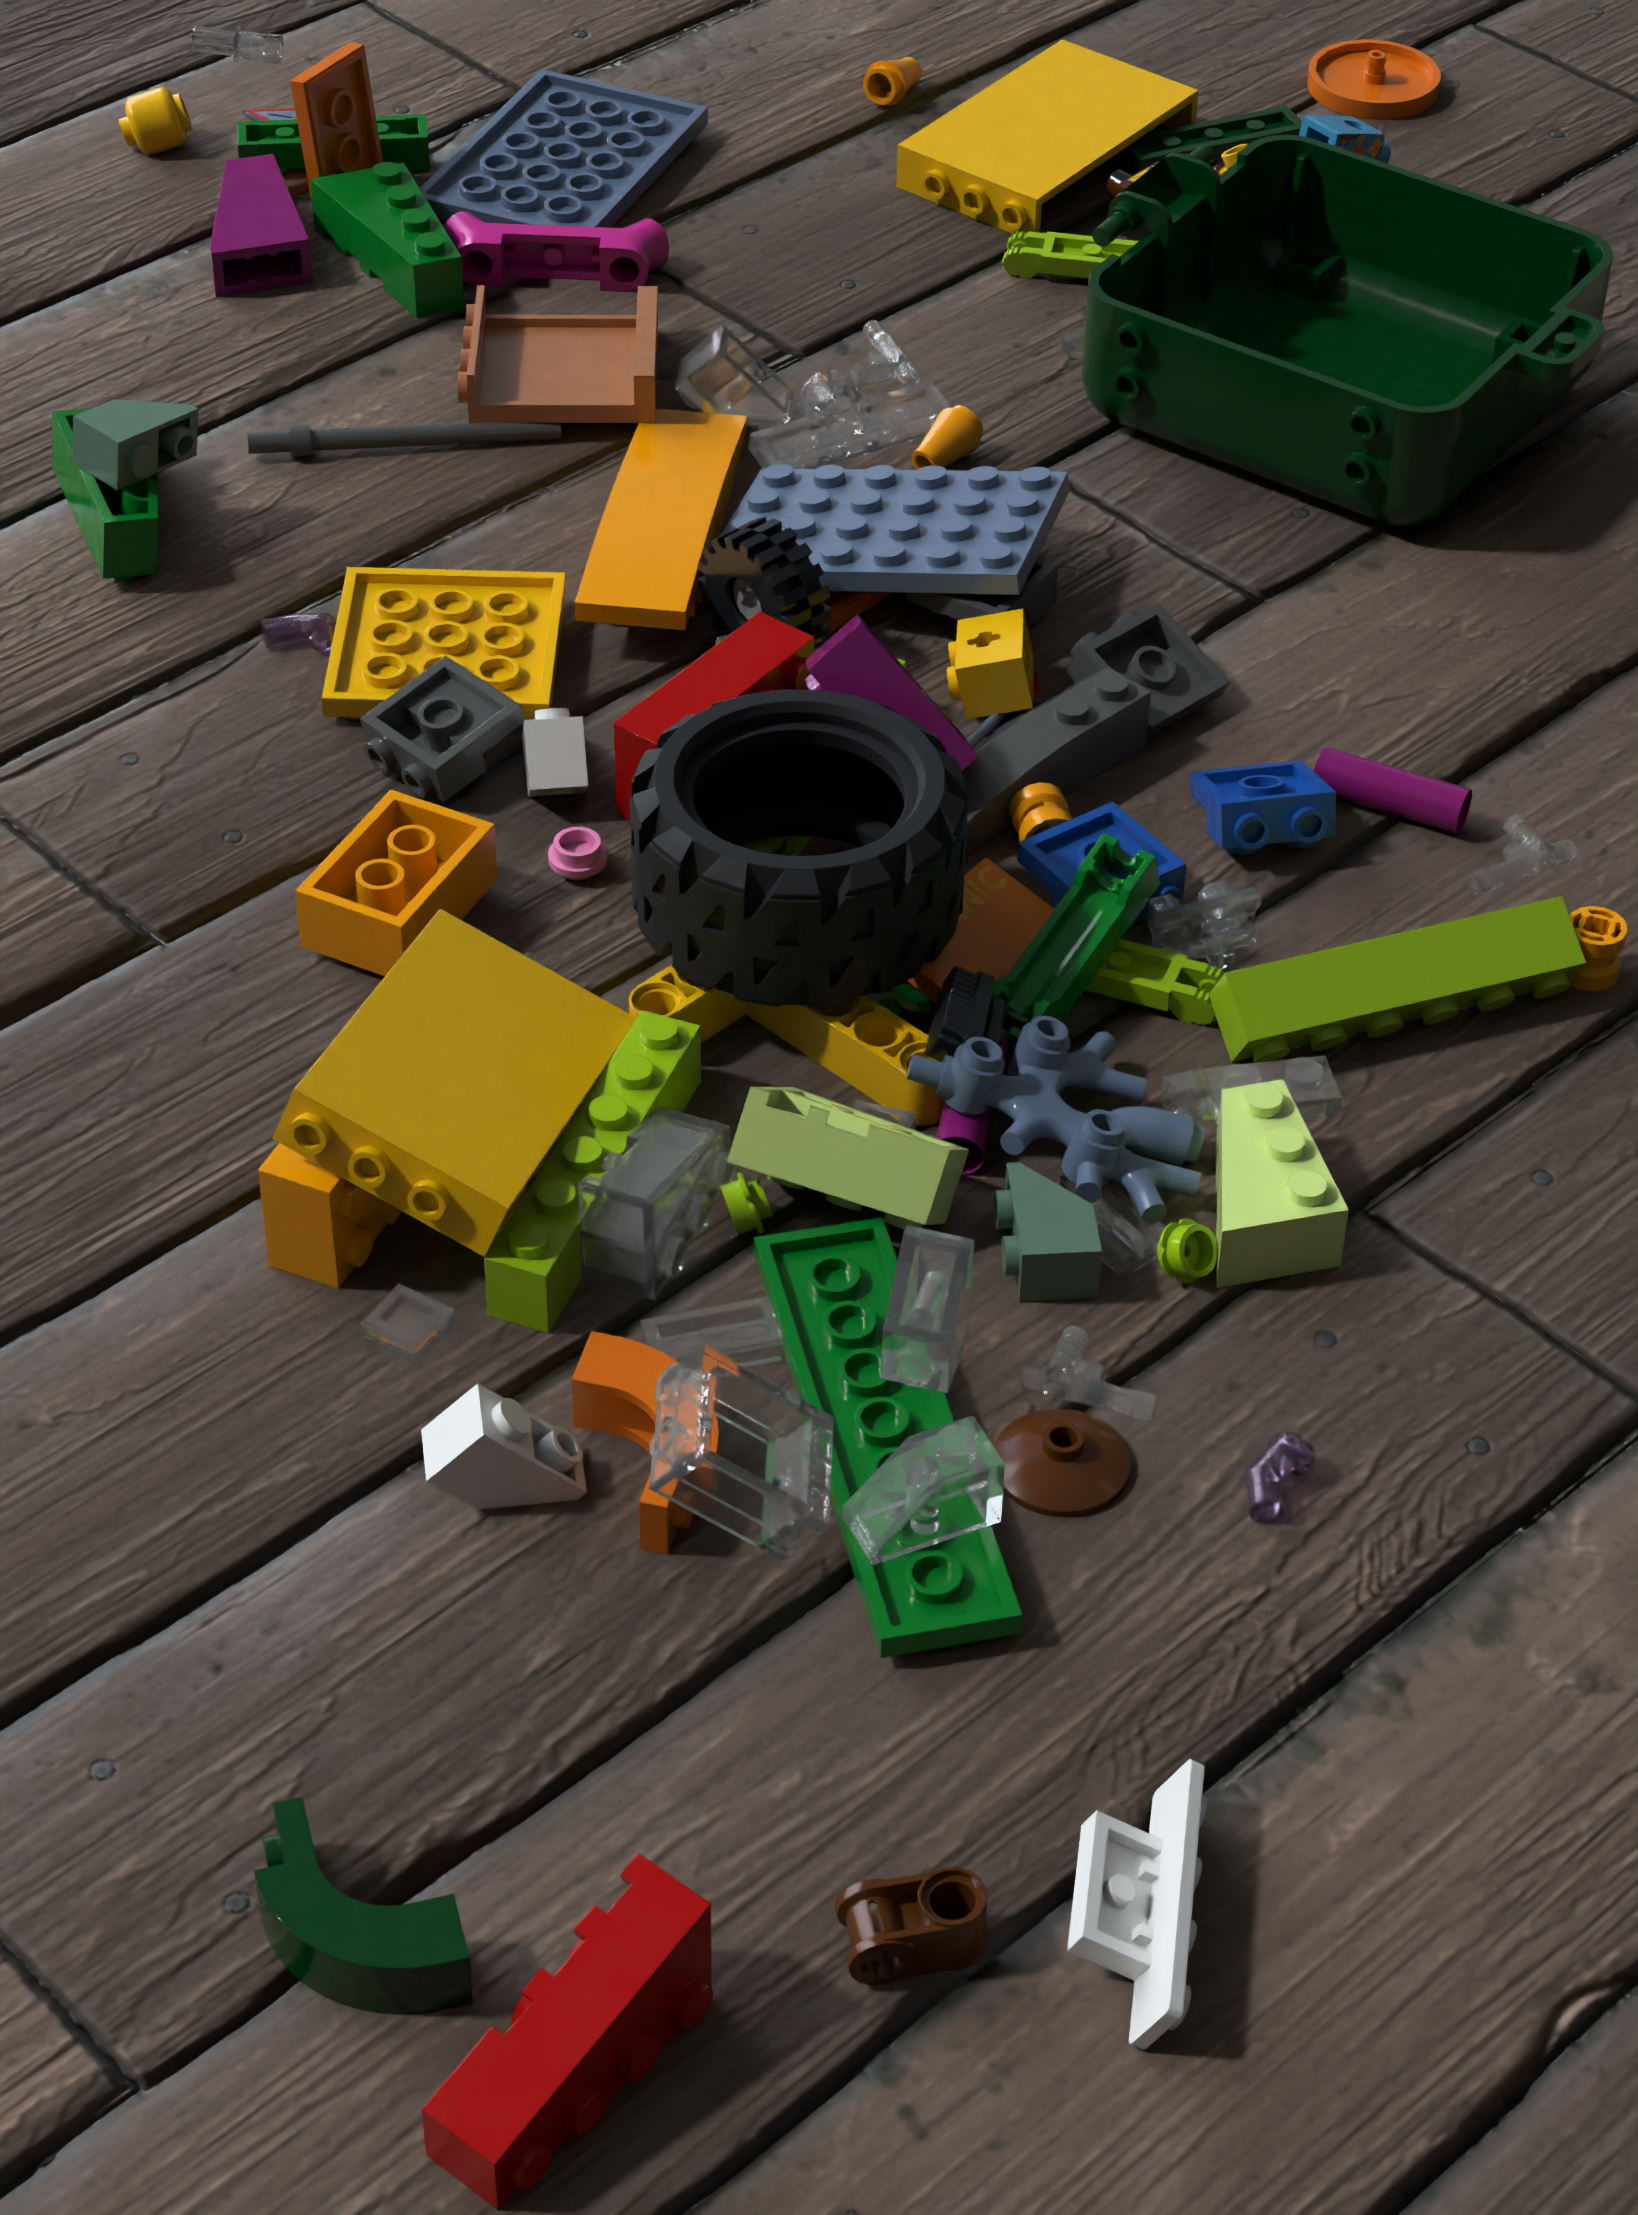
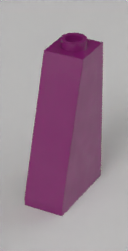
M273 154L225 161L210 244L213 286L216 297L313 283L309 238Z

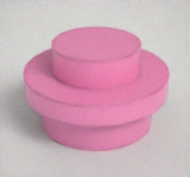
M579 826L569 827L561 830L554 837L553 844L548 850V863L551 869L561 876L571 880H584L598 874L605 868L607 864V848L601 842L599 834L594 830Z

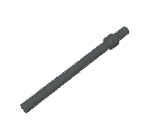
M480 422L310 430V425L289 426V431L247 433L249 454L291 452V457L312 456V451L555 440L561 439V423Z

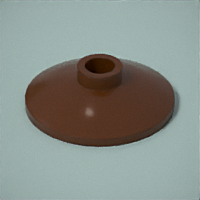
M1045 1409L1016 1419L1001 1432L993 1448L992 1469L1000 1488L1009 1498L1022 1507L1048 1516L1076 1517L1097 1512L1110 1505L1122 1494L1129 1481L1131 1458L1123 1438L1103 1420L1076 1410Z

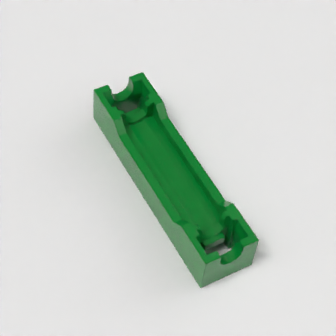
M426 114L376 116L383 162H404L409 172L430 171ZM297 119L237 122L239 158L273 154L281 174L287 169L305 168Z
M1105 833L1102 834L1078 867L1073 885L1008 975L998 978L994 983L991 997L1003 999L1008 1006L1005 1023L1010 1020L1024 1027L1038 1016H1050L1061 1022L1064 1020L1160 885L1155 855L1140 849L1136 858L1132 857L1121 849L1118 839ZM1110 873H1113V874H1115V875H1117V876H1120V877H1122V878H1124V879L1116 878V877L1110 875ZM1012 1027L1010 1032L1005 1029L1003 1030V1034L1009 1043L1007 1056L1011 1058L1022 1031L1015 1027Z

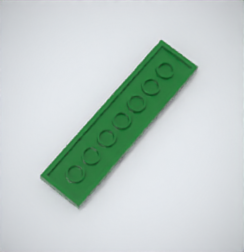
M883 1217L754 1237L756 1265L880 1658L1021 1634L1023 1614Z

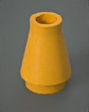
M912 57L873 63L868 68L863 81L866 96L877 105L887 107L896 105L911 86L920 79V64Z
M961 405L943 409L919 447L911 454V461L915 469L918 470L934 465L945 468L975 451L979 447L980 438L983 436V426L978 416L969 408Z

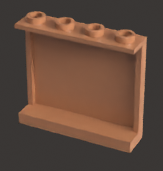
M477 285L475 304L466 305V326L463 329V349H461L460 354L461 371H458L457 381L458 403H468L469 423H655L658 360V286H638L637 315L486 314L485 285Z

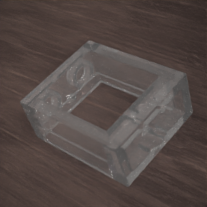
M703 1344L680 1362L670 1364L660 1375L655 1389V1397L658 1401L655 1433L650 1444L652 1466L649 1489L781 1561L828 1531L834 1417L706 1344ZM713 1415L767 1444L765 1480L710 1450Z

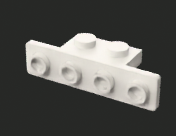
M1192 1759L1185 1762L1155 1791L1152 1798L1149 1833L1098 1810L1081 1825L1067 1951L1134 1980L1129 2044L1142 2050L1147 2049L1168 2029L1174 2030L1183 2021L1191 2001V1989L1186 1985L1188 1954L1193 1947L1197 1933L1196 1922L1191 1917L1193 1894L1202 1872V1860L1200 1857H1197L1199 1828L1207 1811V1798L1202 1795L1204 1765Z

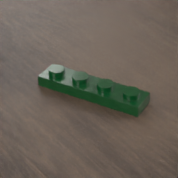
M1287 106L1148 132L1118 152V155L1135 174L1155 162L1161 161L1171 153L1190 154L1202 144H1206L1213 149L1215 157L1212 162L1223 160L1221 155L1225 151L1240 144H1250L1260 138L1274 135L1299 136L1302 121Z

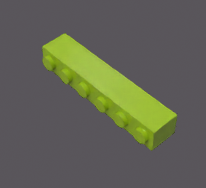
M1559 896L1225 972L1208 995L1231 1062L1253 1058L1255 1064H1266L1285 1057L1290 1053V1049L1310 1044L1312 1051H1321L1337 1046L1347 1039V1035L1366 1031L1369 1038H1376L1399 1030L1403 1027V1022L1422 1018L1424 1024L1431 1025L1456 1016L1459 1013V1009L1478 1005L1481 1012H1486L1510 1004L1515 1000L1514 996L1533 992L1536 999L1554 996L1570 987L1569 980L1586 964V960L1563 897Z
M644 1010L640 1012L485 1256L487 1316L542 1332H550L701 1083V1025Z

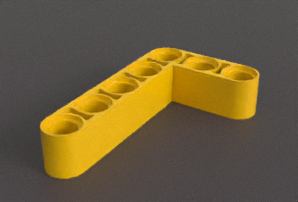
M673 964L638 985L630 993L628 999L629 1014L637 1018L640 1012L644 1010L701 1025V1043L746 1014L904 1121L921 1126L934 1125L940 1122L945 1101L943 1097L935 1095L936 1087L906 1079L908 1066L913 1054L935 1060L925 1055L929 1036L867 995L856 998L854 1002L819 1007H809V1005H781V1007L737 1000L733 994L718 990L715 987L712 990H708L676 972Z

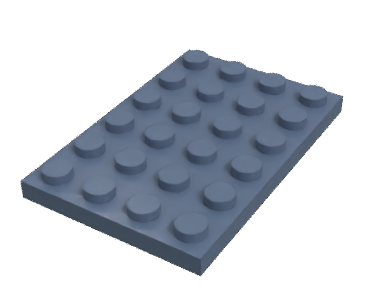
M541 69L424 183L420 190L440 222H446L452 215L460 211H468L486 223L611 228L708 124V107Z
M776 464L760 470L720 536L761 517H766L767 521L771 519L781 521L782 531L790 527L798 534L796 543L799 546L806 543L813 553L809 556V559L813 566L818 563L820 564L824 574L819 577L821 585L829 586V591L1020 595L1070 492L1068 472L1050 471L1045 467H1030L1022 471H998L991 466H980L969 471L946 470L942 466L935 465L926 466L918 470H895L889 465H877L868 469H844L842 466L834 464L824 465L816 469H793L792 466L787 464Z

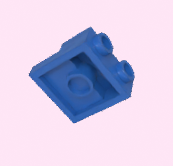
M1302 760L1190 772V795L1206 810V833L1221 849H1225L1228 853L1252 854L1258 852L1264 845L1282 843V845L1290 848H1307L1316 845L1317 841L1322 838L1336 837V791Z
M1110 802L1018 842L1017 861L1053 892V908L1057 907L1073 885L1078 867L1103 833L1118 839L1121 849L1132 857L1136 858L1140 849L1155 855L1160 885L1124 936L1131 930L1135 922L1152 914L1158 919H1165L1171 916L1178 909L1181 901H1183L1187 863L1114 802ZM1110 873V875H1112V876H1114V877H1116V878L1124 879V878H1122V877H1120V876H1117V875H1115V874H1113V873Z

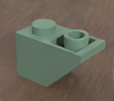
M113 399L73 416L72 464L114 489L119 490L197 456L198 408L191 404Z
M1020 1162L1007 1163L1005 1190L994 1191V1219L996 1229H1007L1008 1236H1002L1001 1240L1002 1268L1004 1276L1015 1275L1019 1302L1098 1298L1102 1247L1094 1205Z

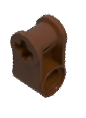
M944 1867L933 1872L887 1880H864L844 1889L836 1899V1915L839 1923L848 1929L852 1947L847 1957L848 1969L851 1977L862 1984L885 1985L907 1977L947 1970H963L975 1965L982 1959L988 1947L987 1889L982 1879L972 1871L960 1867ZM873 1902L877 1905V1912H870V1903ZM947 1918H959L958 1920H947ZM882 1951L883 1960L881 1962L876 1960V1952Z

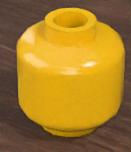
M158 87L128 98L125 103L127 117L119 119V124L128 146L137 144L141 152L147 156L184 145L187 141V131L193 129L180 93L172 95L171 91L165 87Z

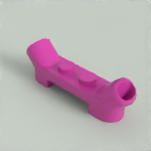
M460 211L452 215L444 225L445 231L461 255L463 281L476 286L503 287L505 277L598 280L600 281V291H634L638 289V286H643L650 271L665 265L668 261L670 247L666 230L659 223L649 218L625 228L486 223L468 211Z

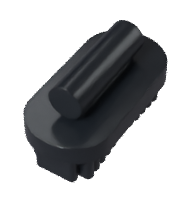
M960 966L952 968L937 994L936 1007L934 1009L935 1012L925 1055L943 1062L945 1055L954 1057L956 1049L972 1037L988 1038L1000 1046L1008 1006L1003 999L991 997L995 982L994 976L981 970L975 974Z

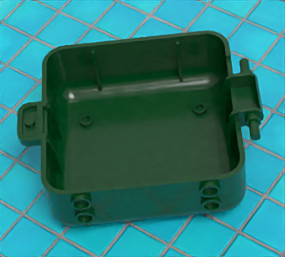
M1274 135L1255 140L1238 152L1237 162L1220 176L1210 165L1214 160L1215 154L1213 149L1206 144L1200 145L1190 154L1171 153L1111 200L1107 220L1094 229L1092 234L1095 243L1101 247L1108 246L1119 236H1127L1138 240L1135 245L1121 256L1110 255L1093 269L1088 279L1082 380L1089 401L1100 414L1121 425L1393 527L1412 528L1422 526L1435 520L1445 512L1584 376L1602 346L1604 334L1602 320L1613 261V251L1604 239L1566 222L1557 221L1348 151L1345 148L1304 136Z

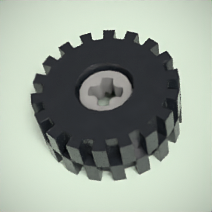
M766 517L757 518L712 540L710 544L704 547L702 553L705 557L699 559L698 569L705 574L698 578L699 589L707 593V598L702 600L705 611L712 610L716 618L711 623L717 633L723 630L728 636L757 613L762 612L814 636L815 646L823 640L821 637L827 635L830 626L825 621L832 618V607L824 603V600L831 597L829 586L821 585L819 577L824 572L819 563L813 566L809 556L813 553L806 543L800 546L796 543L798 534L790 527L782 531L781 521L776 519L767 521Z

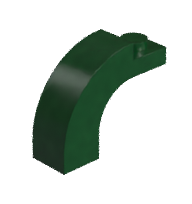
M303 1796L273 1802L276 1834L262 1837L267 1868L254 1870L264 1932L272 1949L285 1967L307 1987L322 1996L342 2005L363 2011L395 2015L424 2014L473 2004L470 1957L454 1894L391 1906L367 1904L344 1895L327 1881L318 1866Z

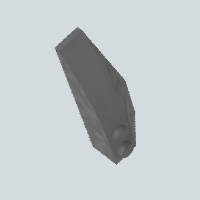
M1108 667L1063 688L1046 698L1044 702L1036 704L1033 708L1024 711L992 730L974 748L979 757L962 771L967 784L968 806L965 857L1014 828L1009 817L1008 807L1011 799L1022 788L1039 782L1051 783L1059 787L1064 796L1144 749L1147 745L1151 692Z

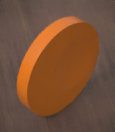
M1350 40L1327 46L1312 57L1309 63L1307 87L1316 101L1338 113L1372 120L1399 119L1419 114L1435 103L1439 94L1441 72L1433 59L1415 48L1384 40Z

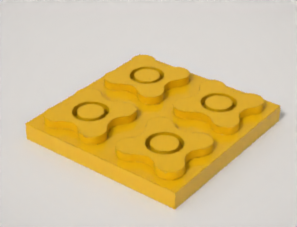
M347 567L321 698L323 717L360 719L441 658L447 656L520 704L525 720L535 719V711L552 708L566 595L565 572Z

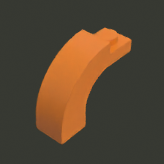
M591 1331L571 1379L573 1427L624 1437L642 1446L655 1459L639 1501L640 1549L668 1555L677 1528L687 1529L689 1527L695 1505L713 1509L715 1507L719 1486V1432L714 1406L708 1393L697 1378L681 1363L666 1353L635 1340Z

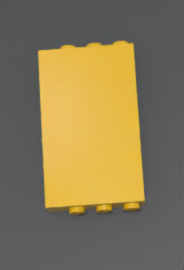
M1062 39L899 143L897 149L896 187L1009 233L1015 234L1017 231H1023L1024 233L1028 231L1040 232L1043 203L1161 124L1174 128L1195 124L1199 90Z
M439 909L293 1089L272 1139L485 1257L637 1018L448 912Z

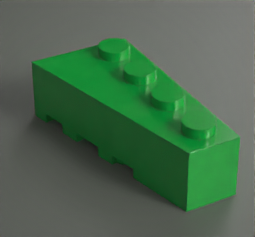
M381 162L374 165L373 168L310 179L314 230L323 238L331 236L335 239V248L345 257L349 255L355 256L360 261V270L368 277L382 279L384 290L415 317L464 309L461 255L404 162Z
M91 408L52 411V468L102 578L129 580L139 575L157 574V473L119 490L107 485L72 464L73 416Z

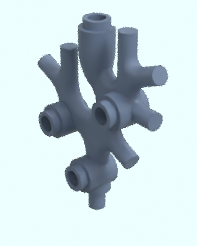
M1050 1016L1035 1017L1032 1022L1027 1023L1022 1028L1007 1069L1008 1076L1002 1075L1005 1068L1002 1049L997 1043L984 1037L969 1038L966 1043L956 1049L954 1057L945 1055L943 1062L912 1055L906 1079L936 1087L935 1095L943 1097L944 1101L954 1110L964 1114L979 1115L987 1112L991 1107L1005 1113L1014 1120V1123L1000 1138L1001 1147L1008 1154H1021L1033 1140L1039 1138L1054 1139L1066 1145L1067 1149L1061 1162V1169L1065 1176L1076 1184L1075 1194L1090 1203L1100 1199L1102 1187L1106 1186L1110 1180L1116 1181L1123 1185L1131 1195L1143 1221L1152 1224L1161 1221L1167 1214V1208L1157 1188L1193 1198L1197 1194L1201 1173L1181 1168L1184 1161L1192 1164L1196 1163L1204 1140L1205 1128L1195 1125L1193 1117L1148 1106H1129L1112 1111L1096 1109L1083 1113L1073 1109L1061 1098L1060 1092L1063 1089L1078 1087L1141 1103L1146 1090L1147 1079L1113 1070L1104 1064L1106 1059L1116 1049L1114 1037L1107 1032L1101 1031L1096 1033L1082 1049L1068 1052L1070 1039L1067 1036V1027L1058 1019ZM1128 1150H1130V1151H1132V1152H1134V1153H1137V1154H1139V1155H1141V1156H1137V1155H1135V1154H1132V1153L1129 1152Z

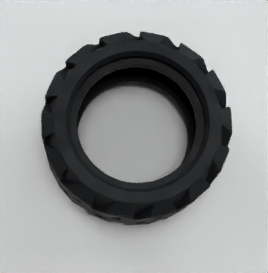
M790 689L751 693L713 703L712 707L697 715L689 714L661 733L657 739V749H650L644 753L632 778V797H630L633 909L638 912L639 929L658 956H672L673 968L676 972L708 990H712L715 987L718 990L733 994L735 999L776 1007H781V1005L819 1007L854 1002L856 998L869 993H884L912 979L921 971L923 963L933 962L941 954L955 935L959 914H962L968 806L967 784L959 763L954 756L947 754L946 747L941 739L917 720L903 717L894 712L889 706L853 695L821 690ZM778 836H813L846 842L859 848L819 856H784L758 852L737 845Z

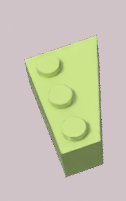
M1280 1079L1222 1089L1216 1137V1241L1218 1245L1216 1288L1341 1266L1349 1209L1284 1080Z
M750 1087L727 1162L766 1174L769 1180L787 1187L804 1190V1187L826 1193L825 1200L848 1209L862 1211L863 1206L886 1212L885 1222L905 1230L921 1232L923 1225L946 1223L969 1149L795 1087Z

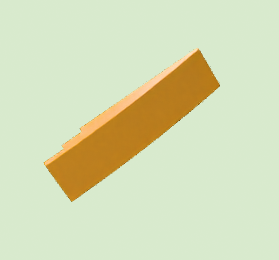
M656 409L655 423L638 424L610 493L575 600V621L686 630L689 616L695 615L698 602H702L704 599L705 591L700 590L698 585V578L702 577V572L698 569L699 559L705 557L702 553L704 547L720 536L748 427V416Z

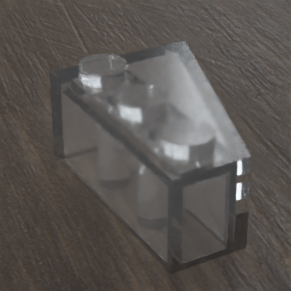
M657 1106L627 1136L626 1146L631 1148L624 1155L610 1152L603 1159L602 1169L608 1171L601 1178L597 1179L586 1176L578 1183L582 1279L653 1300L657 1298L668 1277L675 1278L681 1272L689 1241L694 1233L702 1234L706 1229L712 1212L713 1200L718 1192L721 1191L720 1186L733 1181L737 1165L727 1162L730 1153V1125Z

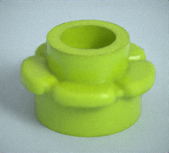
M737 1173L738 1180L720 1186L738 1235L757 1229L758 1234H762L764 1228L761 1220L773 1216L761 1182L757 1179L747 1183L744 1174Z
M1183 1218L1178 1223L1171 1222L1164 1228L1158 1242L1157 1256L1163 1272L1168 1277H1176L1179 1283L1189 1284L1196 1281L1199 1277L1208 1275L1213 1270L1218 1257V1245L1213 1232L1208 1227L1198 1224L1192 1219Z

